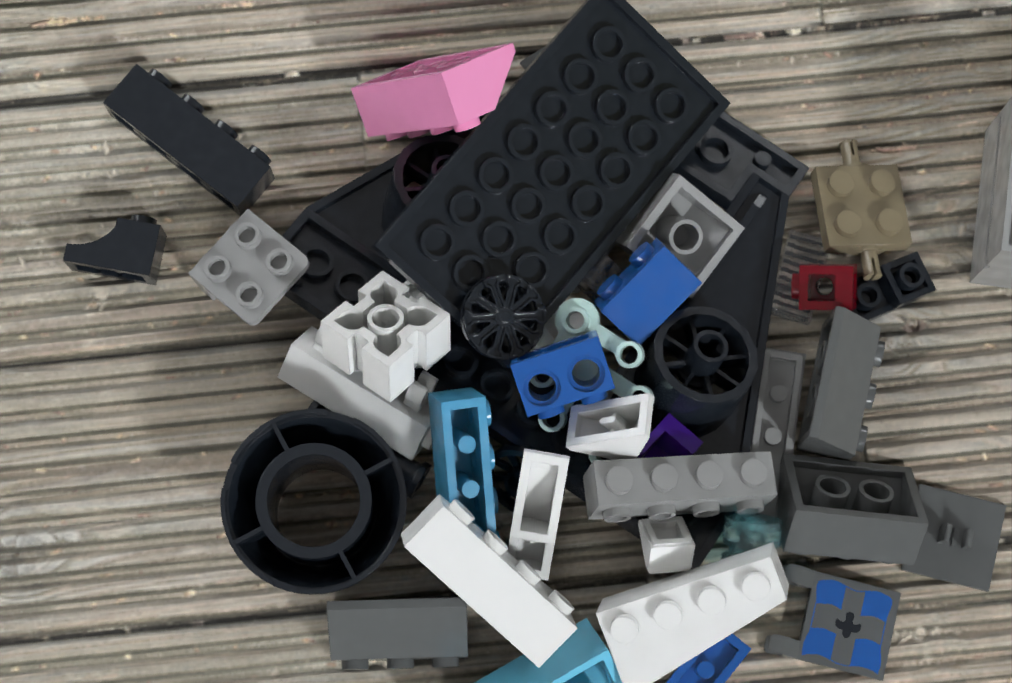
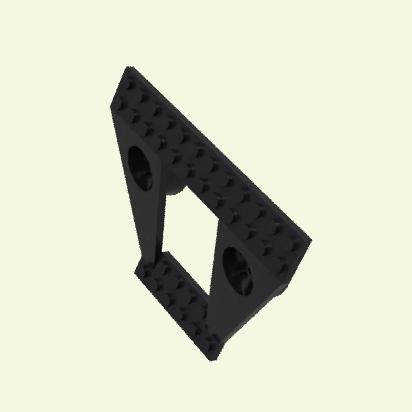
M726 112L722 113L673 173L681 175L710 200L727 210L726 213L745 227V229L694 297H688L641 344L645 352L643 362L635 368H624L620 365L616 370L618 374L635 385H644L652 390L655 400L650 433L670 413L703 441L695 455L750 452L790 196L809 170L808 166ZM486 114L479 117L480 121L485 117ZM474 128L457 133L452 129L438 135L417 138L405 147L400 154L306 207L282 237L306 255L310 266L284 296L319 320H322L344 301L355 306L359 302L358 290L382 270L401 283L407 281L401 273L371 246ZM414 181L421 185L419 187H407ZM450 319L451 350L427 371L423 368H415V381L418 380L421 372L424 370L438 379L433 392L472 387L486 396L490 404L492 416L491 425L488 426L489 436L501 445L523 446L528 444L537 451L570 456L565 489L586 502L583 475L591 465L588 454L570 451L566 448L570 411L567 414V424L563 429L556 432H548L542 429L539 425L537 414L527 417L511 367L503 368L495 359L478 353L468 343L462 329ZM682 344H688L689 348H686ZM632 347L624 360L627 363L635 362L638 356L637 350ZM665 350L676 357L677 361L665 362L663 351ZM725 368L727 375L719 369ZM546 374L536 375L537 379L542 383L547 382L550 378ZM672 374H677L683 385ZM529 382L531 391L539 395L549 393L555 385L554 383L550 387L539 388ZM716 384L726 392L714 395L711 386ZM689 388L700 390L701 393H698ZM638 390L633 395L644 394L645 392ZM613 393L610 399L621 397ZM581 400L575 401L573 406L582 404ZM560 415L547 418V423L552 427L557 426L560 422ZM600 457L602 460H611L608 458ZM736 511L720 512L710 517H694L693 514L674 516L683 517L695 543L691 569L700 567ZM631 517L627 521L617 522L616 524L641 540L638 522L642 519H649V517Z

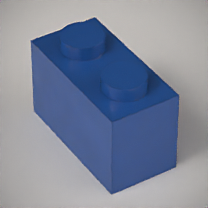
M657 237L651 244L648 242L641 244L629 258L631 264L619 276L613 274L603 282L597 291L599 297L594 301L599 310L631 341L638 342L640 345L702 284L697 276Z

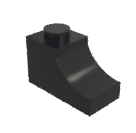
M137 214L131 215L130 220L117 217L116 226L104 237L85 244L67 243L63 261L71 271L156 285L167 235L161 225H157V220Z

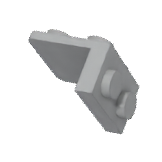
M247 209L188 274L213 301L217 298L244 322L254 326L261 322L308 270L310 262L306 255Z

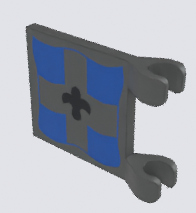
M796 564L782 566L789 585L810 590L799 640L779 634L768 635L765 639L764 651L883 681L901 593L818 572Z

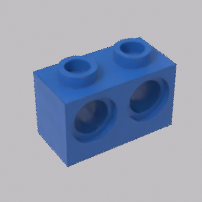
M597 330L527 352L521 357L510 359V367L527 417L537 414L539 419H547L564 412L563 405L581 400L582 405L593 404L608 397L607 391L615 389ZM585 359L591 360L598 365L597 374L587 381L577 379L572 373L575 364ZM538 374H546L553 378L555 385L549 393L539 395L529 388L530 380Z

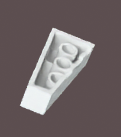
M439 494L401 533L404 547L540 668L578 629L571 615L574 607L557 590L553 591L541 581L539 574L524 560L519 562L508 553V547L495 533L489 529L484 532L472 522L475 517L461 502L454 499L449 503Z
M770 543L605 597L598 607L596 616L622 683H653L787 600L789 583L774 543Z

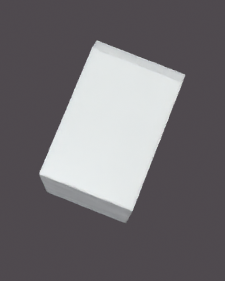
M651 393L603 400L589 405L571 406L566 448L570 451L612 460L637 458L650 438L654 396Z

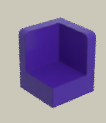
M669 413L650 433L649 440L637 458L695 455L703 441Z

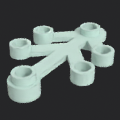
M571 298L559 306L555 315V326L558 330V335L552 344L597 330L602 347L615 354L619 365L624 368H635L643 362L645 357L643 347L638 342L624 340L601 325L599 311L592 302L583 298ZM578 311L583 315L584 323L579 329H574L570 325L569 319L574 312ZM627 346H633L637 350L638 356L633 363H627L623 359L622 353ZM581 360L577 362L572 373L577 379L587 381L597 374L598 365L591 360ZM609 368L615 385V389L611 391L618 396H632L638 390L651 393L654 396L649 387L635 385ZM536 376L530 380L534 386L539 388L550 387L555 383L552 377L545 383L540 382ZM575 402L563 405L565 411L559 414L560 422L555 427L550 426L546 419L538 418L541 428L548 432H556L563 429L567 424V414ZM589 455L591 463L595 460H602L598 456Z

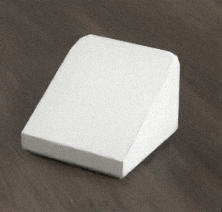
M682 516L664 520H639L638 527L645 565L650 574L681 572L691 569L695 543Z

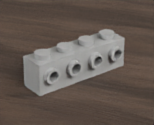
M771 451L595 460L583 475L588 520L604 519L608 523L627 521L631 517L647 516L651 520H664L681 514H693L694 517H710L720 512L737 511V514L750 515L764 511V508L777 496Z

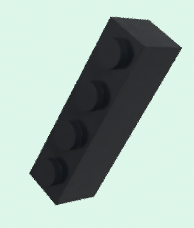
M136 64L103 102L110 116L241 216L254 205L274 181L275 177L269 166L272 162L271 159L256 146L251 145L247 149L235 140L238 134L222 120L218 119L213 123L203 115L205 111L203 106L190 95L185 93L181 98L170 90L171 82L159 71L152 68L147 72Z

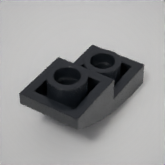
M916 251L881 265L882 277L877 280L871 281L870 278L869 281L863 279V276L858 277L856 309L852 312L872 321L936 291L918 252Z

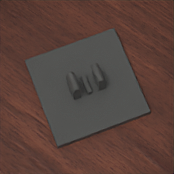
M919 484L918 491L929 525L915 564H902L901 571L989 592L1007 505Z

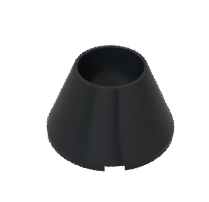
M327 409L292 411L264 423L252 432L239 446L231 459V464L221 489V517L226 536L234 552L243 564L263 581L282 590L298 594L316 595L333 593L349 588L370 576L384 563L393 551L401 535L406 518L407 491L405 479L400 464L390 446L374 429L355 417L352 418L344 414L328 411ZM316 470L335 471L348 477L359 488L360 508L354 524L344 536L331 544L319 547L301 546L287 540L283 536L278 522V507L284 491L296 478Z

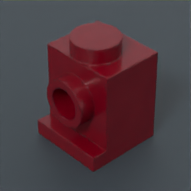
M857 264L799 265V273H793L791 280L792 299H799V310H833L836 306L844 307L850 311L856 309ZM828 278L832 281L833 289L829 294H823L818 290L817 283L819 279Z

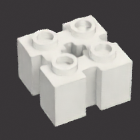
M382 270L358 290L359 302L355 306L344 301L321 320L323 358L349 375L353 372L362 371L363 385L387 401L392 402L415 382V368H423L427 371L451 350L450 313L425 297L420 298L416 303L410 300L409 287Z

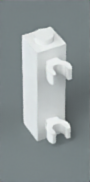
M311 326L291 344L277 376L279 379L332 412L344 414L352 418L355 417L374 429L390 448L411 461L423 448L432 449L428 393L433 392L438 382L436 377L423 370L417 381L412 383L392 402H389L363 385L362 371L353 372L349 375L323 358L321 326L319 329Z

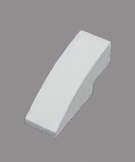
M524 448L507 552L519 562L524 560L539 574L541 580L548 581L570 456Z

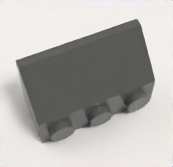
M836 306L822 324L796 450L849 461L855 456L856 451H863L866 443L868 426L861 424L864 409L870 410L875 399L877 385L870 383L873 366L880 367L885 342L879 341L880 326L844 307Z
M782 454L777 527L783 552L799 555L809 554L838 557L845 560L877 561L886 564H915L929 523L911 467Z
M460 597L327 601L330 658L333 662H341V670H368L369 661H387V669L414 668V660H432V668L459 667V659H469L467 603Z

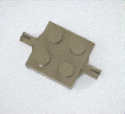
M850 139L839 143L843 165L815 167L810 174L824 253L845 252L859 256L863 270V279L869 281L871 278V281L882 277L878 254L885 251L907 250L912 244L898 165H868L861 163L857 140L852 139L850 142Z

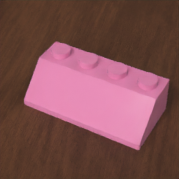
M513 43L421 59L351 88L367 136L385 135L386 140L391 141L406 135L409 138H414L431 132V135H438L452 129L457 133L480 125L479 117L496 109L516 52Z

